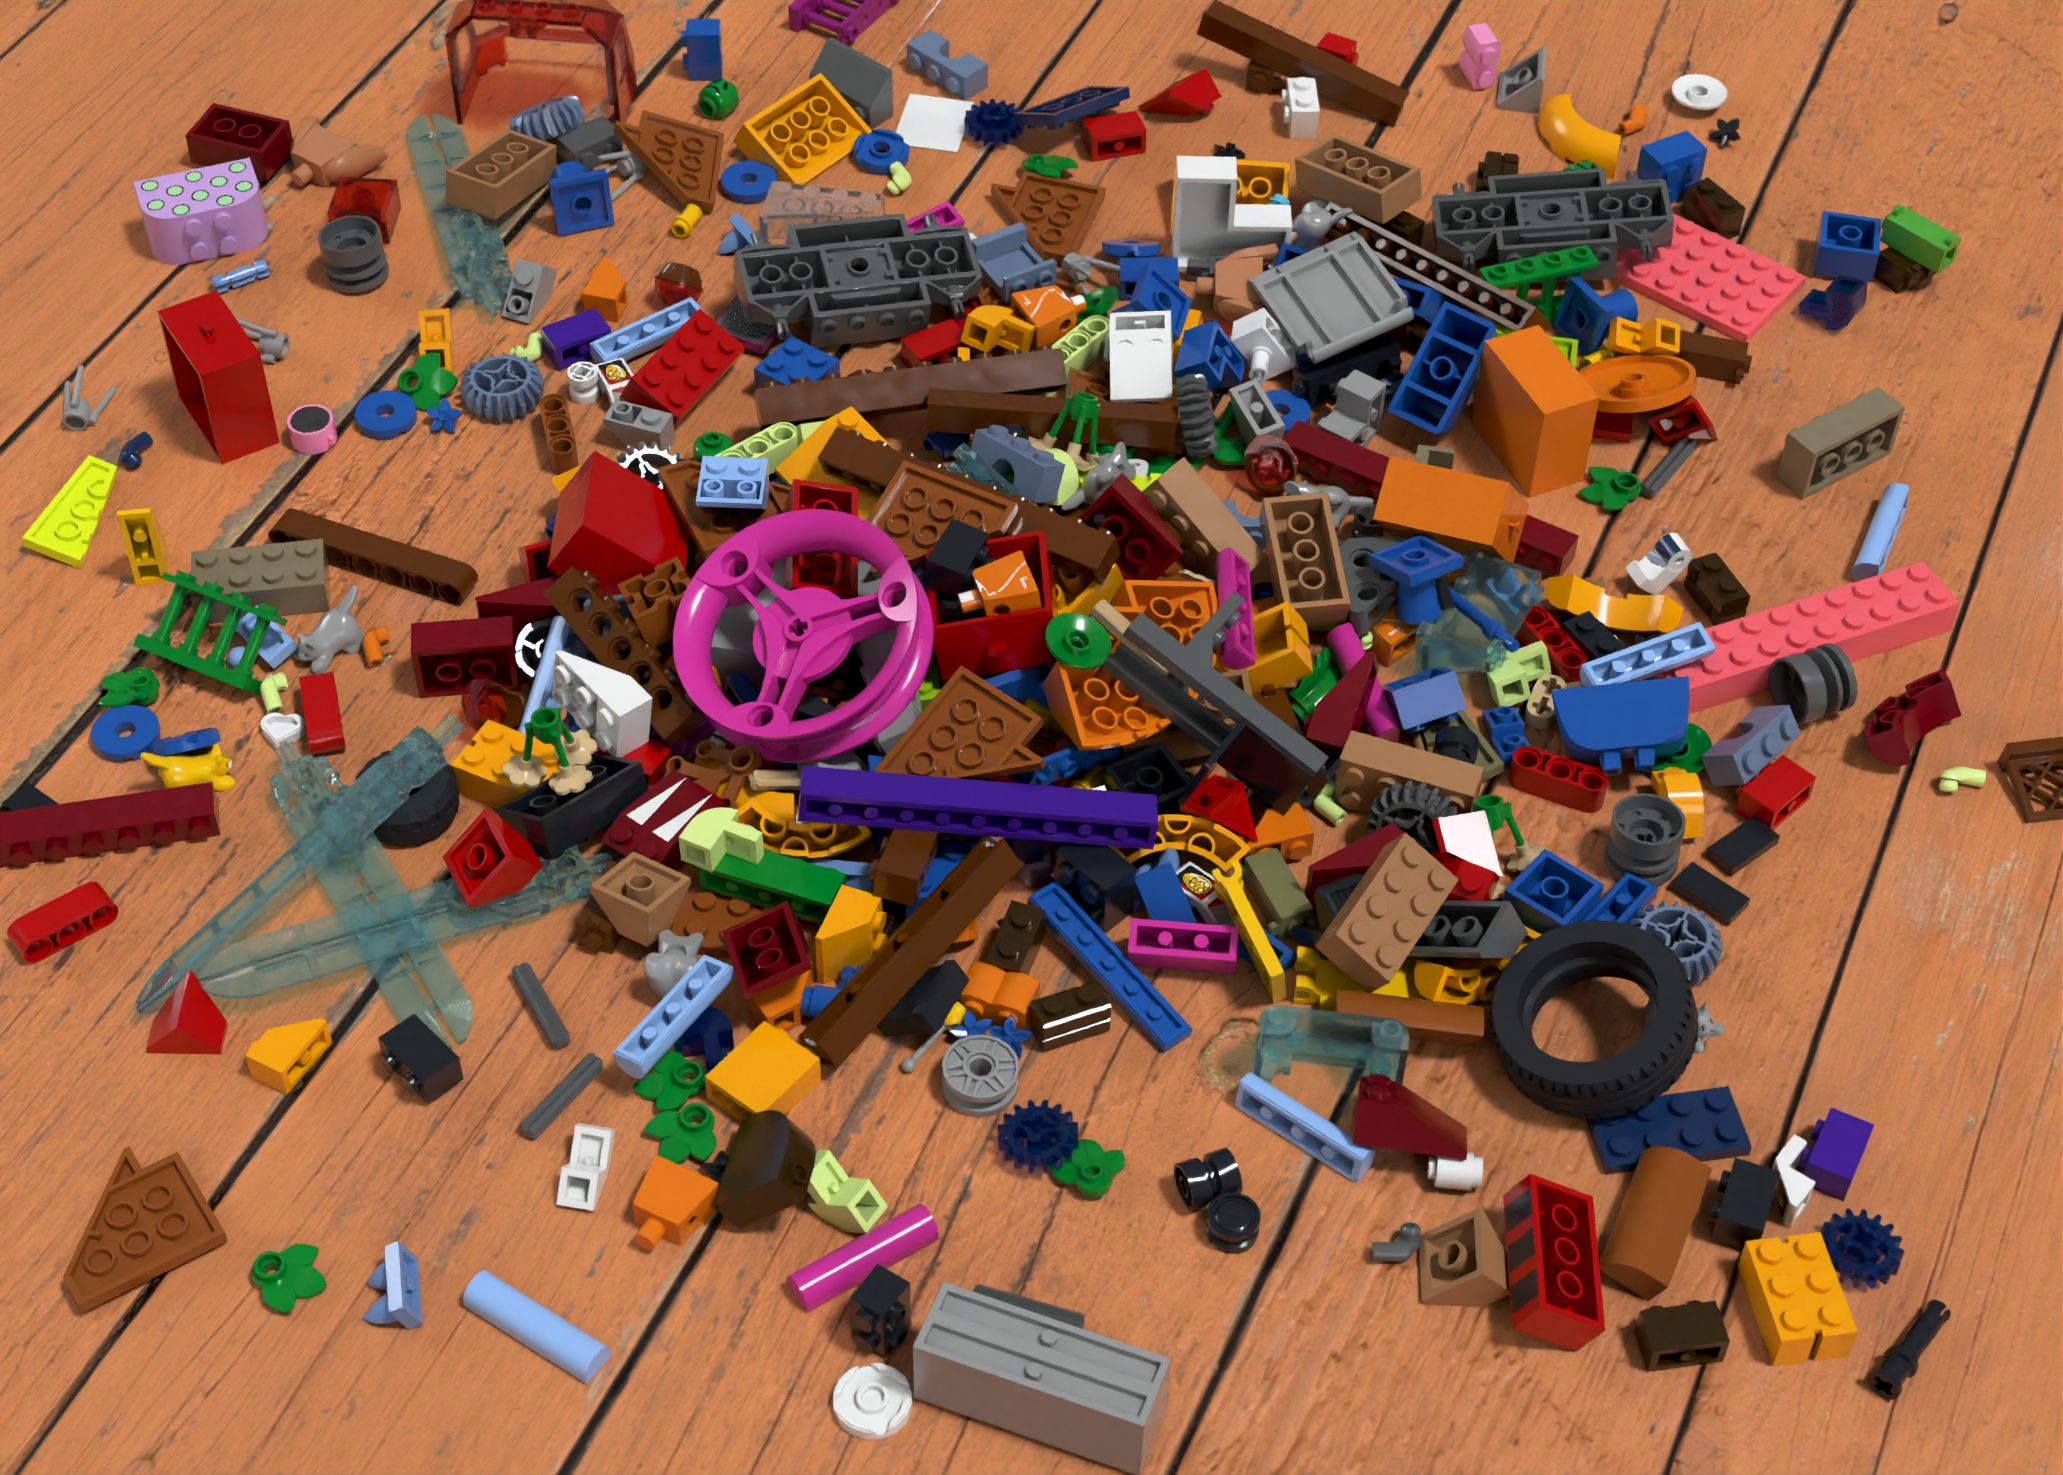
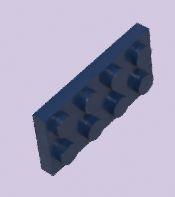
M1087 86L1014 113L1015 125H1027L1028 129H1037L1043 126H1047L1048 130L1060 129L1064 127L1065 122H1078L1083 120L1084 115L1090 116L1102 113V108L1108 109L1120 106V101L1130 98L1129 87Z
M1729 1086L1661 1095L1644 1107L1623 1115L1600 1119H1586L1605 1175L1635 1171L1642 1151L1656 1146L1671 1147L1684 1151L1701 1162L1748 1156L1752 1148Z

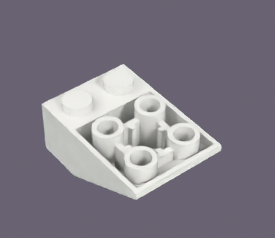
M1171 310L1110 313L1111 402L1172 401L1173 335Z
M561 650L555 652L553 699L559 707L565 708L574 717L576 724L581 729H586L595 738L600 749L608 751L612 756L621 758L649 741L652 697L631 676Z

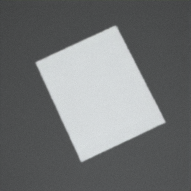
M909 94L896 133L900 134L904 138L906 145L908 143L909 146L957 152L974 102Z

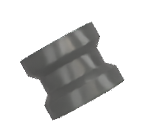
M1363 505L1356 509L1354 514L1355 523L1352 529L1353 538L1383 537L1384 528L1373 519L1376 509L1375 505Z

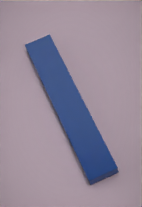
M1056 880L1028 897L1027 905L1045 910L1047 927L1087 971L1099 981L1100 985L1163 1054L1191 1036L1192 1028Z

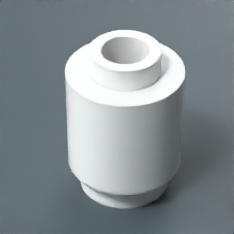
M1467 1152L1466 1160L1429 1156L1427 1179H1434V1187L1471 1191V1187H1481L1483 1158L1474 1157V1153Z

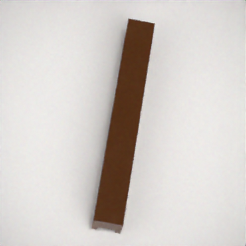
M1214 0L1208 10L1203 13L1197 35L1288 78H1315L1317 92L1394 128L1410 91L1218 0Z
M929 388L927 408H929L928 431L974 435L976 429L990 428V425L1003 427L1009 423H1017L1026 429L1028 437L1042 440L1046 432H1050L1064 408L1066 398ZM1111 401L1097 402V404L1101 405L1097 422V444L1116 445L1118 442H1123L1125 446L1174 449L1176 426H1178V406ZM1070 412L1056 434V441H1073L1077 421L1070 418ZM1091 418L1089 423H1084L1080 439L1082 443H1090Z
M984 836L803 1030L799 1038L806 1047L816 1052L820 1058V1064L837 1069L1022 868L1024 863L1017 858L1005 840L1000 839L995 844L992 843L989 837Z

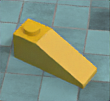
M151 508L117 511V519L135 584L146 585L169 582L162 578L164 572L169 574V551L164 532Z

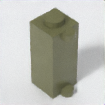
M1277 848L1245 857L1244 864L1241 865L1242 879L1267 920L1269 933L1272 936H1276L1278 940L1294 937L1292 926L1306 923L1305 918L1313 914V907Z

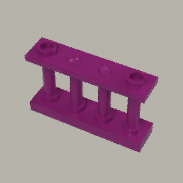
M796 0L788 7L789 29L799 33L805 26L812 23L838 33V41L848 46L900 0H851L861 4L857 9L837 3L835 0ZM828 10L846 17V19L840 23L819 14Z

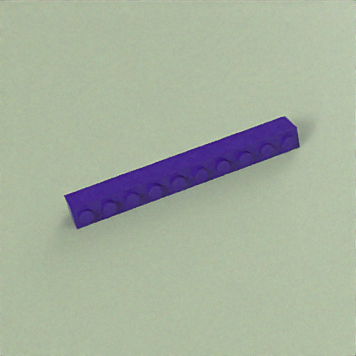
M802 766L798 821L1153 849L1158 828L1157 795Z

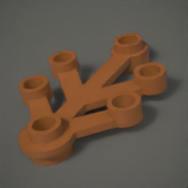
M703 740L696 746L695 753L697 757L704 763H712L717 760L726 763V765L713 770L687 762L678 755L672 756L667 761L666 770L668 773L681 763V767L677 770L686 777L696 779L695 783L715 795L721 783L730 779L724 795L720 798L728 804L731 803L730 808L737 810L739 805L736 799L749 774H753L755 770H760L762 755L755 747L750 745H740L733 750L716 746L710 740ZM711 748L710 752L704 755L705 750Z

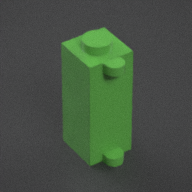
M1897 204L1892 213H1889L1884 218L1881 225L1883 231L1880 241L1937 274L1955 261L1961 238L1905 206Z

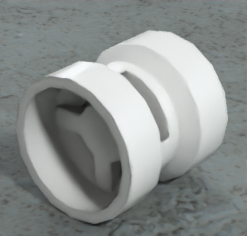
M585 361L572 364L567 370L568 382L570 383V398L578 404L595 402L600 396L599 383L597 382V367Z

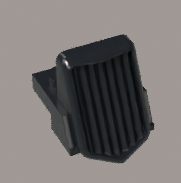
M1353 873L1317 887L1314 892L1317 914L1307 916L1305 918L1306 923L1292 926L1294 940L1316 945L1363 875ZM1319 951L1320 959L1329 960L1322 952Z

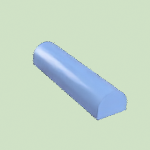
M689 297L590 342V353L595 364H600L623 357L626 362L661 346L699 308L703 309L692 297Z
M1892 483L1884 489L1852 569V576L1856 582L1882 574L1907 510L1908 485Z
M555 616L553 618L518 730L521 733L526 734L524 724L531 722V715L535 710L542 707L558 708L561 712V707L556 704L552 696L555 652L561 650L578 656L575 640L579 638L562 616Z
M1701 622L1581 664L1580 680L1583 687L1642 681L1714 654L1716 647Z
M704 954L613 1051L615 1061L619 1067L629 1076L642 1079L735 978L733 966Z
M1254 1073L1246 1074L1239 1081L1235 1107L1356 1184L1368 1171L1376 1154L1373 1148L1367 1145L1353 1144L1352 1135Z
M487 1270L476 1274L465 1290L463 1296L464 1307L585 1384L593 1378L612 1356L611 1349Z

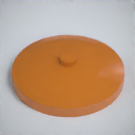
M1662 354L1616 356L1597 361L1578 371L1600 397L1597 411L1610 413L1644 412L1667 407L1690 396L1697 384L1696 370L1692 364L1681 358Z

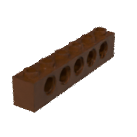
M571 566L543 594L602 666L631 676L652 697L650 724L665 741L678 745L706 716L689 697L688 693L679 685L681 681L679 675L670 666L664 667L658 660L661 657L660 652L650 642L644 643L638 636L641 632L639 627L630 618L626 617L624 619L618 612L621 608L619 603L610 594L606 593L604 595L598 588L601 584L599 579L588 569L582 571ZM590 598L589 608L583 611L584 602ZM610 622V631L603 635L604 626ZM628 646H630L631 653L629 657L624 660L623 652ZM648 670H651V678L648 683L644 684L643 676ZM671 694V704L668 708L664 709V699Z

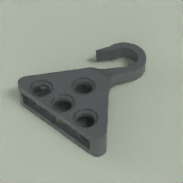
M1418 535L1349 538L1345 541H1341L1337 537L1351 602L1347 618L1356 634L1367 633L1397 604L1398 592L1394 595H1388L1396 586L1398 587V581L1370 567L1369 554ZM1423 535L1434 541V539L1431 536ZM1375 606L1379 608L1375 614L1368 615Z

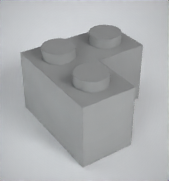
M1355 369L1347 378H1342L1337 384L1335 390L1337 395L1336 406L1333 412L1319 421L1316 428L1364 447L1381 429L1386 384Z

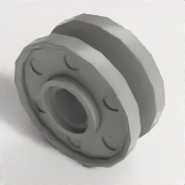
M985 1034L969 1035L955 1041L946 1050L942 1061L941 1085L943 1096L954 1109L962 1114L974 1117L993 1116L1006 1110L1015 1100L1018 1091L1020 1072L1018 1056L1010 1045L997 1037Z

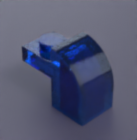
M1839 275L1825 291L1812 289L1799 303V314L1811 316L1815 319H1825L1826 330L1843 329L1864 308L1867 300V281Z
M708 1006L674 1043L675 1052H679L683 1057L705 1055L708 1074L728 1055V1052L734 1049L733 1029L730 1020L717 1008Z

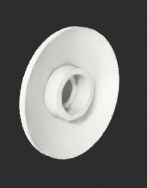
M1689 74L1678 78L1673 83L1672 95L1680 104L1697 110H1710L1721 106L1726 101L1727 89L1720 81L1713 77Z

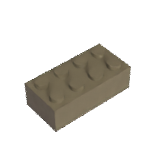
M1877 387L1867 393L1860 394L1856 399L1844 405L1837 406L1834 410L1822 416L1815 417L1811 422L1799 428H1793L1785 438L1786 443L1779 461L1780 466L1776 479L1803 500L1891 454L1905 407Z
M323 539L191 552V575L197 577L195 581L197 585L203 587L205 581L224 588L222 594L230 597L233 591L251 598L249 605L253 607L259 606L261 602L279 609L277 614L279 617L328 612L330 610L329 564ZM191 590V601L194 613L196 614L203 594ZM215 600L206 624L223 623L230 605ZM243 610L240 620L248 613L247 611Z

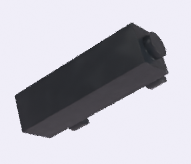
M1381 334L1317 364H1313L1310 361L1292 368V390L1300 398L1304 397L1310 406L1323 401L1333 406L1337 401V395L1335 394L1337 384L1342 378H1347L1355 369L1377 380L1384 376L1391 382L1401 379L1403 374L1399 372L1401 371L1402 364L1400 344Z

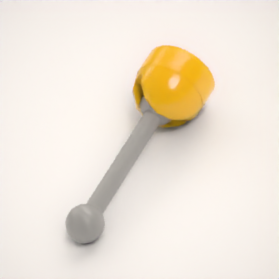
M956 1002L946 1017L942 1028L937 1033L931 1034L910 1058H905L902 1061L901 1066L905 1072L914 1071L919 1058L945 1030L950 1031L955 1026H964L963 1017L966 1008L962 1004Z

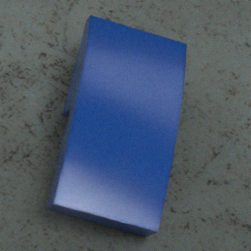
M1499 706L1493 710L1482 711L1484 726L1492 749L1502 760L1504 766H1511L1513 752L1519 747L1530 746L1524 736V722L1515 707Z

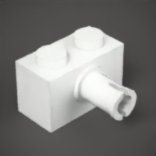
M1265 308L1233 322L1231 342L1247 360L1250 367L1249 378L1251 380L1257 379L1259 383H1262L1295 367V347Z

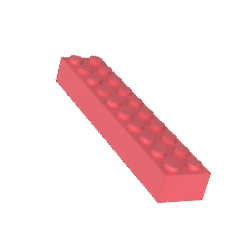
M1921 561L1707 628L1705 631L1716 647L1713 655L1645 680L1689 676V714L1770 689L1769 672L1771 664L1777 658L1793 653H1803L1806 649L1816 648L1818 645L1833 643L1842 649L1851 663L1951 631L1960 603L1926 563Z

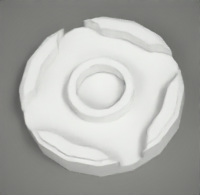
M869 1363V1366L862 1368L856 1366L849 1369L837 1382L833 1391L834 1415L839 1425L853 1436L865 1440L886 1438L897 1433L909 1419L912 1412L910 1385L906 1377L894 1367L882 1363Z

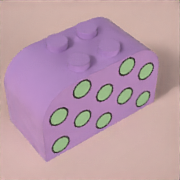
M250 158L133 182L151 252L160 262L182 265L243 252L260 245L268 235L259 184Z

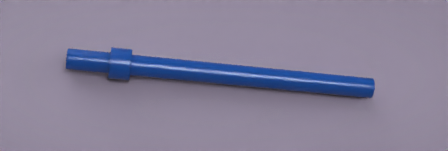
M1449 586L1455 608L1480 627L1485 637L1494 643L1498 642L1511 653L1517 651L1520 643L1506 632L1504 625L1496 619L1488 618Z

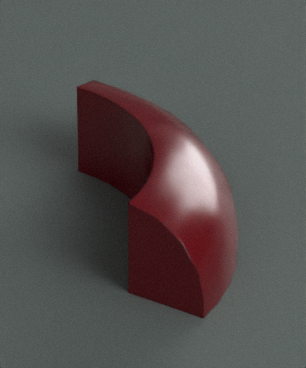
M1944 669L1905 686L1907 692L1899 697L1889 696L1874 710L1875 718L1866 722L1865 737L1870 750L1877 759L1885 764L1894 766L1910 765V752L1921 737L1937 726L1961 716L1952 683Z

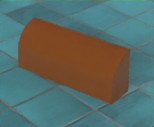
M1336 988L1333 998L1330 1029L1476 1047L1484 1035L1483 1007Z
M1656 1146L1642 1151L1600 1258V1270L1647 1301H1650L1667 1289L1712 1168L1690 1154L1671 1147Z

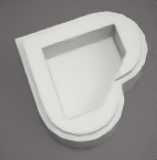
M270 713L262 718L260 724L264 737L277 751L301 739L306 733L305 721L303 717L297 714L284 716L281 713Z

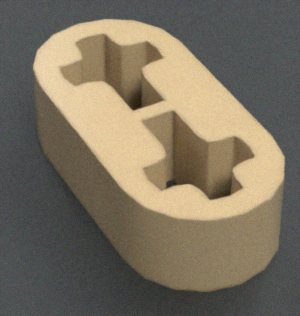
M1545 674L1539 677L1531 693V698L1527 702L1524 718L1526 723L1535 729H1547L1555 721L1552 693L1549 696L1545 692L1548 689H1566L1565 681L1557 675ZM1540 707L1546 709L1543 714H1538Z

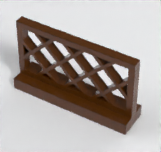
M2063 737L2007 743L1997 762L2001 772H2007L2026 823L2063 819V802L2059 800L2063 795V779L2048 771L2051 766H2061L2063 768ZM2027 769L2040 777L2035 785L2021 778L2019 770ZM2043 779L2061 789L2057 797L2038 788ZM2034 795L2051 806L2048 810L2034 812L2030 798Z

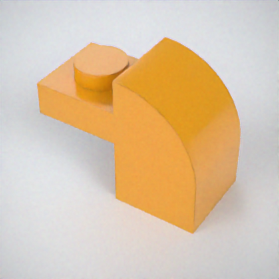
M984 305L977 307L967 315L961 342L986 353L996 345L1008 350L1021 349L1022 353L1029 352L1036 326L1013 317L1014 310L1001 306Z
M450 308L419 310L420 356L427 353H439L441 357L439 368L452 373L454 371L455 354Z
M1620 317L1610 320L1609 349L1625 353V355L1662 354L1674 356L1679 353V324L1661 318H1654L1643 324Z
M1668 767L1661 771H1651V785L1657 795L1671 800L1682 810L1686 818L1683 839L1702 837L1704 801L1697 774L1687 773L1685 769Z

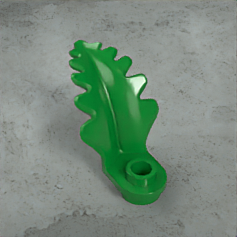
M1326 647L1322 649V653H1317L1315 665L1312 663L1313 673L1301 678L1298 686L1289 693L1293 702L1291 707L1302 726L1307 714L1313 715L1316 704L1343 678L1340 668L1331 659L1329 650Z

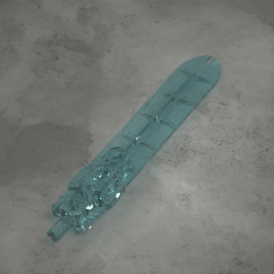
M437 113L430 114L436 133L432 134L425 114L420 115L412 121L407 129V144L445 254L450 275L452 278H455V285L460 291L462 299H473L475 306L483 304L486 312H491L492 316L498 315L497 310H503L501 301H504L503 294L508 293L513 273L509 270L508 254L503 240L500 238L494 219L484 218L481 214L470 210H461L457 206L445 202L446 173L443 165H447V168L450 169L470 155L464 134L457 123ZM437 141L439 142L443 157L439 156L435 144Z
M450 714L430 733L417 726L391 749L389 755L380 758L364 772L347 790L325 808L318 817L316 825L158 967L138 995L134 1004L137 1012L145 1016L161 1010L190 969L198 981L201 980L340 852H347L356 847L409 799V793L413 788L422 787L447 764L443 749L465 730V726L460 723L459 719L455 715L452 716Z
M286 740L281 741L280 747L275 749V753L282 764L279 767L280 774L270 779L275 801L278 805H281L284 819L290 832L309 861L399 1023L415 1014L452 1049L448 1038L433 1011L438 1010L459 1045L466 1041L472 1024V1007L467 991L375 833L361 822V815L359 816L356 813L354 807L353 793L348 785L343 784L339 780V773L332 767L327 757L320 756L314 759L311 753L301 757L293 741L287 743ZM326 781L330 784L334 783L338 790L333 793L332 789L328 790ZM289 797L296 809H289L287 804ZM361 875L366 887H361L356 876ZM367 896H373L388 924H382ZM390 933H394L410 961L409 963L405 964L389 936ZM416 971L432 999L431 1002H427L411 972Z
M577 845L564 851L561 857L554 860H545L543 857H538L543 867L521 891L476 907L467 905L454 878L248 938L234 943L212 956L199 971V982L220 977L201 984L204 992L223 998H252L500 923L512 925L536 918L550 912V907L563 901L570 903L579 898L590 897V886L592 884L589 877L602 874L609 861L618 862L617 853L611 850L583 859Z

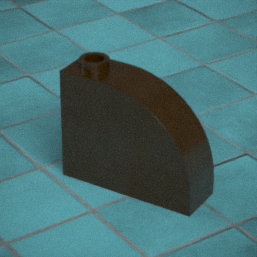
M776 1110L761 1111L742 1119L713 1208L738 1229H741L804 1201L816 1158L813 1140L788 1117Z

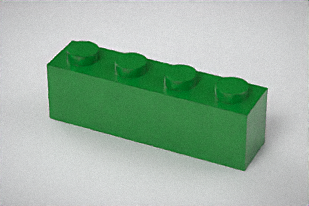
M764 848V856L758 865L726 853L713 872L698 867L701 889L768 909L788 901L796 917L821 925L841 885L847 886L845 873L833 868L811 864L800 858H791L774 853Z

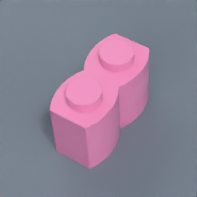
M1487 23L1469 25L1463 35V46L1465 49L1460 57V69L1473 90L1492 87L1497 77L1495 64L1500 56V44Z

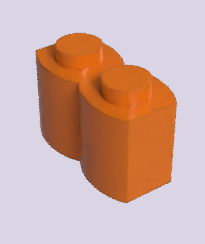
M972 962L966 974L969 982L962 991L958 1002L966 1010L970 1011L976 1020L992 1019L999 1026L1004 1027L1006 1019L1012 1014L1017 1023L1016 1030L1026 1029L1030 1015L1029 1003L1041 997L1040 981L1024 973L1006 972L989 963Z

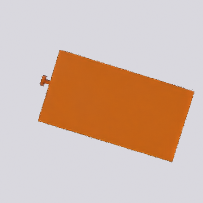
M1540 325L1485 340L1471 424L1530 498L1583 481L1600 397Z
M1390 456L1373 519L1391 536L1429 535L1435 542L1463 556L1513 566L1529 505L1510 482Z

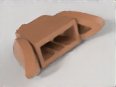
M308 116L296 132L290 145V156L295 170L290 173V177L300 187L309 180L327 187L334 182H349L359 178L386 160L388 155L381 147L376 145L357 146L355 142L321 127L318 117Z
M1276 243L1237 250L1215 262L1213 278L1197 277L1196 295H1213V311L1220 313L1231 323L1262 309L1263 302L1250 285L1248 279L1263 273V268L1267 267L1277 258L1279 250Z

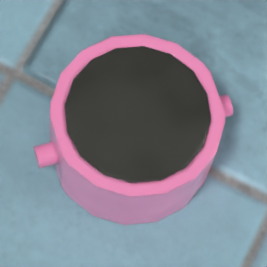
M307 404L296 408L288 415L287 427L293 448L303 454L323 453L328 451L337 442L338 435L334 416L326 406Z

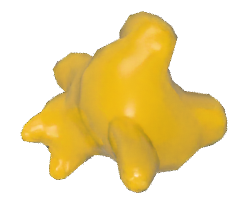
M217 743L204 755L177 753L164 757L146 752L140 754V758L146 764L159 768L158 775L163 780L166 789L213 782L215 791H227L235 786L234 778L226 775L232 767V760L220 750Z

